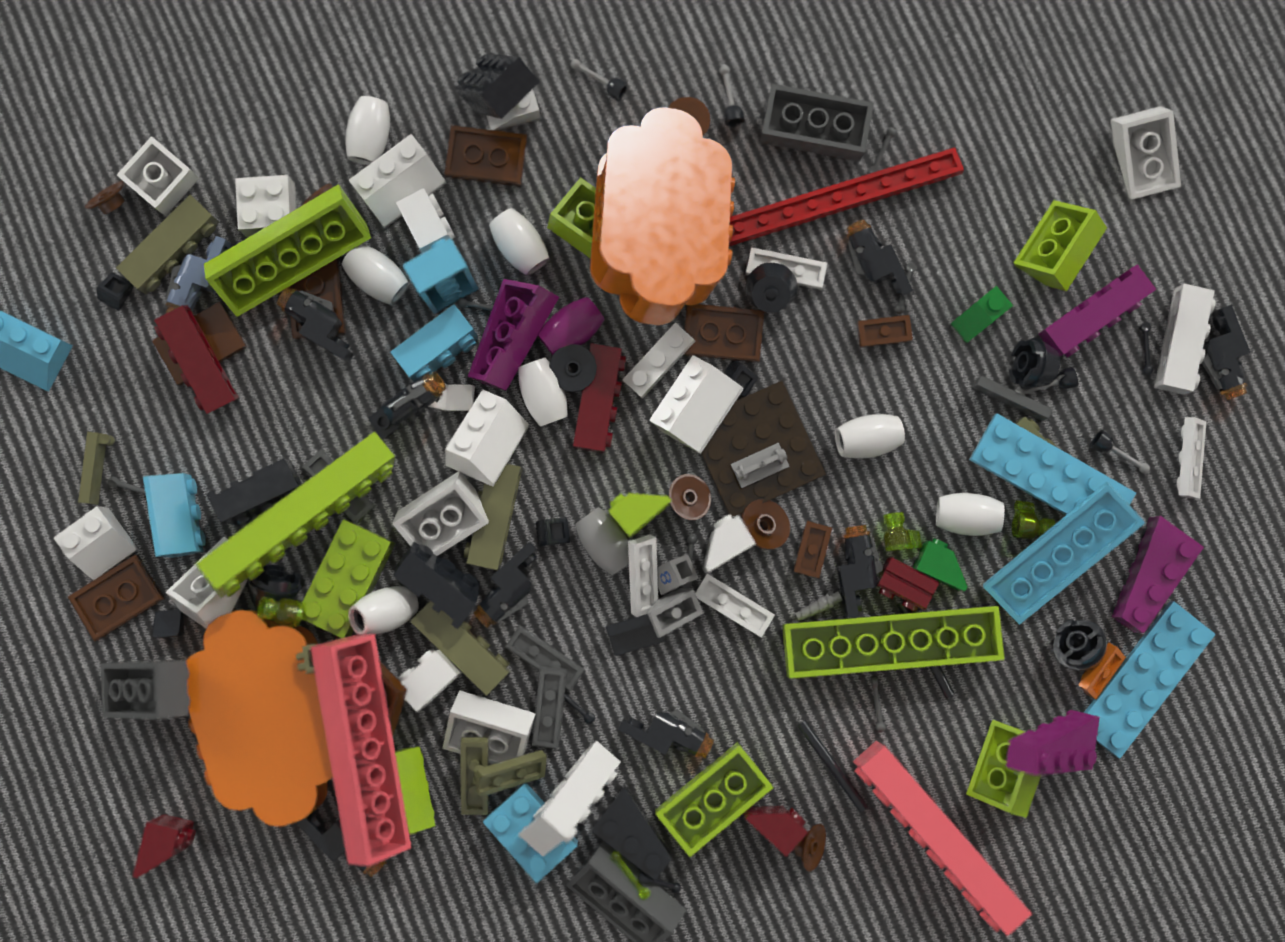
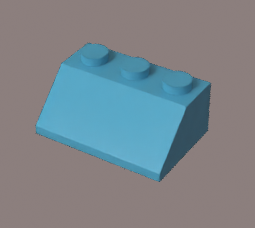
M0 310V368L49 391L73 345Z
M185 473L143 477L155 555L158 557L174 558L204 552L203 546L206 540L204 532L200 530L199 526L201 510L195 501L194 494H197L195 479Z

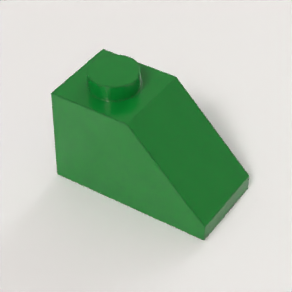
M995 286L951 322L950 325L967 344L1009 310L1013 304Z
M933 538L932 542L924 541L913 568L948 587L965 592L967 584L954 551L947 549L948 544Z

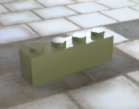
M189 195L116 269L139 291L144 294L153 292L160 286L161 280L167 274L172 273L173 267L179 266V262L187 254H192L204 237L210 236L216 230V225L219 221L192 195Z
M507 464L494 486L484 483L483 492L478 491L479 499L489 522L473 533L471 543L467 542L464 551V558H468L467 564L495 570L501 568L522 474L520 466Z
M429 601L410 622L486 696L489 695L511 672L507 668L510 663L499 653L495 656L488 649L491 645L481 635L476 638L469 631L472 626L466 620L457 630L451 625L454 620L442 610L440 613L433 610L434 603Z

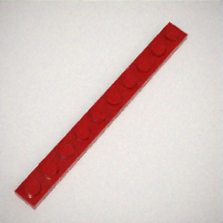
M954 147L731 216L730 225L733 226V234L729 241V246L961 175L964 171L963 165Z

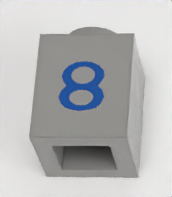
M688 554L657 567L658 589L661 595L698 579Z

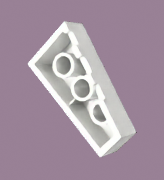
M598 741L593 743L564 776L567 780L564 779L549 795L551 798L534 814L533 818L535 820L527 827H524L519 836L541 856L546 855L562 841L568 843L577 832L574 828L578 822L581 824L590 814L591 810L588 807L591 803L595 804L604 794L603 786L605 784L608 786L616 777L615 769L620 764V761Z

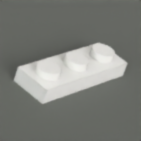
M751 247L745 275H749L757 266L763 263H779L785 265L793 272L798 285L820 290L823 288L827 262Z
M675 322L625 376L623 381L641 398H644L695 343V340Z
M1185 417L1184 425L1181 429L1183 445L1182 451L1179 454L1181 469L1180 476L1177 479V489L1180 496L1200 499L1206 421L1196 417Z
M650 534L628 541L631 614L636 617L648 614V611L658 600L656 537Z
M706 574L695 592L697 599L761 638L775 614L709 574Z

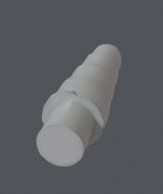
M838 591L831 595L826 594L796 612L795 615L798 621H802L833 608L835 604L843 601Z

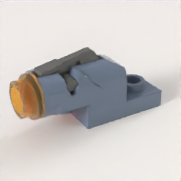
M216 236L214 242H211L207 248V260L187 254L181 265L173 267L166 296L167 303L165 306L168 307L166 313L182 305H188L190 310L193 311L195 304L202 295L201 289L215 293V290L205 279L204 263L230 249L233 246L226 239Z

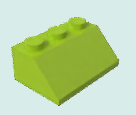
M1053 200L1013 264L1044 285L1067 292L1106 231L1107 226L1096 210Z
M621 493L610 502L611 509L609 514L631 539L670 506L671 499L668 496L629 493L624 497Z
M992 719L966 795L1011 814L1027 818L1041 775H1032L1006 767L1010 739L1025 731Z
M420 746L395 750L409 834L436 826L434 809L429 795V784L426 780L423 765L424 758L421 754Z

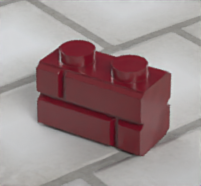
M893 557L887 559L876 583V587L880 588L879 594L893 600L894 596L903 600L902 606L913 612H916L917 609L925 610L932 595L939 585L938 581Z

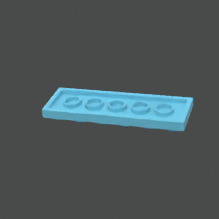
M997 413L994 414L969 459L1064 515L1070 513L1106 482L1129 505L1136 495V492Z
M1106 482L983 584V587L1020 625L1145 524V521Z
M1170 601L1123 661L1098 698L1094 699L1084 712L1100 717L1097 742L1116 758L1120 759L1216 635L1175 601Z

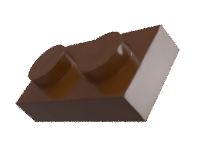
M910 315L857 322L860 348L913 341Z
M806 521L793 572L820 578L832 527Z

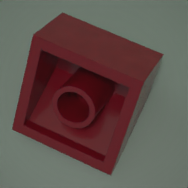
M783 805L750 807L743 813L745 819L786 857L808 833L804 827L806 821L792 807L787 810Z
M163 814L146 822L132 877L139 878L187 849L188 846H191L196 834V830L193 829L195 821Z

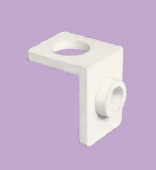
M432 381L433 384L428 387V390L432 392L436 388L440 391L439 401L437 403L434 401L428 407L443 411H469L473 406L474 385H447Z

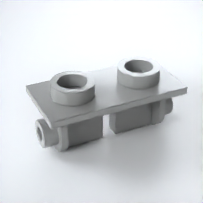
M779 443L731 464L741 488L790 467L786 460L787 455L784 449H781Z

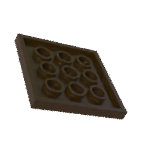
M782 380L735 401L701 453L731 517L743 513L744 509L755 500L764 499L762 503L767 502L826 475ZM779 443L781 449H784L787 455L786 460L790 467L741 488L731 464Z

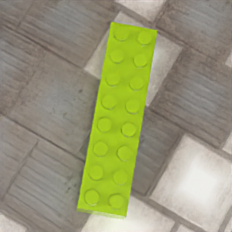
M373 432L197 562L196 566L220 598L225 595L231 597L241 589L240 584L248 578L250 580L255 579L264 571L262 567L270 561L273 564L285 556L286 553L284 551L290 546L297 547L308 538L306 536L307 533L314 528L316 531L320 530L329 522L328 518L335 512L338 515L350 507L351 504L349 502L358 496L360 499L368 494L372 489L370 486L375 482L379 481L382 483L393 474L391 470L394 467V454L380 437Z
M999 606L782 624L788 678L1004 660Z

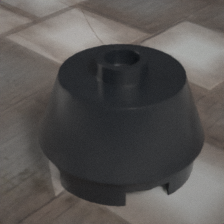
M763 263L749 274L746 281L748 299L755 307L764 312L773 313L785 309L794 301L797 295L798 284L796 277L783 264Z
M1036 337L1027 341L1020 340L1011 353V356H1015L1013 370L1009 369L1012 382L1019 384L1024 389L1050 385L1056 379L1060 369V355L1058 351Z
M266 564L262 567L264 571L253 580L248 578L252 603L269 611H275L276 606L283 600L293 602L302 587L300 584V574L297 571L293 572V574L284 572V566Z
M1071 619L1063 623L1056 630L1057 635L1054 639L1053 650L1057 660L1065 667L1087 671L1096 668L1103 661L1107 648V638L1102 628L1089 620L1074 621Z

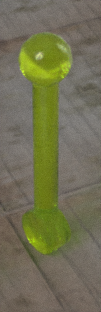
M613 851L611 859L620 865L639 890V897L642 900L649 898V889L642 887L621 859V854L618 851Z

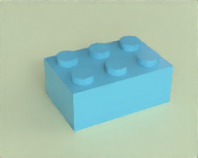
M453 304L390 353L413 381L421 376H427L431 380L435 376L434 372L440 367L446 368L456 360L455 356L461 351L466 353L477 344L475 341L479 337L459 309Z
M524 783L484 819L483 823L531 878L538 883L577 847L578 840L573 836L568 843L562 841L546 855L541 856L519 836L522 829L535 820L533 818L534 814L545 804L529 784Z

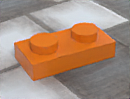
M1108 642L1103 661L1096 668L1084 672L1078 686L1088 696L1096 700L1126 659L1125 655L1118 647Z

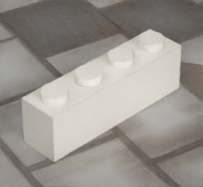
M1182 284L1174 289L1154 388L1185 395L1193 392L1198 387L1200 375L1198 374L1199 364L1203 362L1205 357V349H1203L1204 340L1210 332V324H1208L1209 315L1215 308L1214 290L1188 284Z

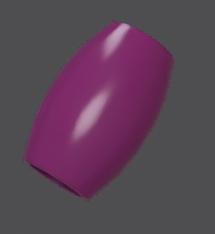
M588 297L571 302L553 314L540 330L538 337L553 355L559 348L570 344L580 346L585 344L598 331L605 319L596 305Z

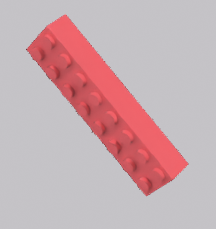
M375 634L353 635L311 647L348 864L370 866L411 849Z
M875 741L853 761L858 767L854 770L855 773L868 786L873 784L875 787L872 790L874 795L886 807L889 805L893 807L890 813L905 828L907 826L911 828L908 831L909 835L923 849L926 846L928 847L925 853L941 870L944 867L947 869L943 872L944 875L960 891L964 889L961 894L978 912L981 909L983 910L979 915L996 932L1002 930L1009 936L1032 915L884 745Z

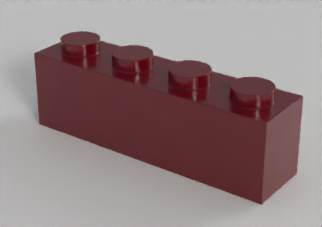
M182 305L154 319L157 324L154 328L158 337L162 341L165 340L170 348L168 354L173 363H178L183 371L181 373L182 380L188 388L192 387L196 394L194 401L201 411L205 410L206 414L239 398L188 305Z
M591 343L589 351L595 358L597 371L592 383L582 391L573 447L574 449L605 454V449L611 448L613 433L609 432L610 422L615 423L617 407H613L614 397L620 396L622 382L617 381L619 371L624 372L626 356H622V348Z

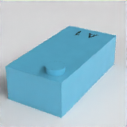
M451 238L436 241L431 245L430 250L403 264L415 288L433 314L457 302L459 298H464L479 289Z

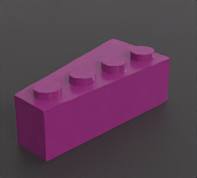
M1136 264L1038 333V335L1044 342L1056 349L1060 356L1065 355L1068 358L1080 349L1078 347L1079 343L1084 340L1087 343L1091 342L1101 334L1098 331L1105 325L1108 328L1115 325L1121 320L1119 315L1125 311L1131 313L1142 305L1140 301L1157 289L1139 265Z
M503 279L468 377L487 386L506 391L517 373L518 367L521 366L558 301L559 296L539 285Z
M1162 516L1149 517L1146 525L1147 530L1138 546L1139 551L1134 563L1131 564L1126 585H1123L1112 614V618L1134 633H1144L1204 548Z
M1069 710L1066 712V716H1057L1053 718L1052 723L1039 725L1036 731L1029 730L1010 739L1006 767L1032 775L1092 770L1097 757L1095 748L1100 717Z

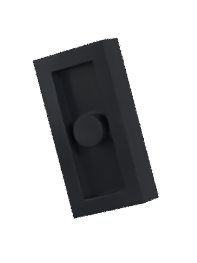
M648 614L606 626L615 656L659 644L665 640L664 636L657 637Z

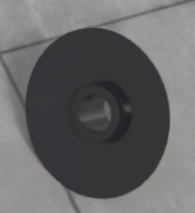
M576 344L559 348L553 354L549 365L557 378L559 387L571 392L580 391L588 387L594 380L597 371L596 361L592 353L585 347ZM569 365H577L578 371L570 373L568 371Z

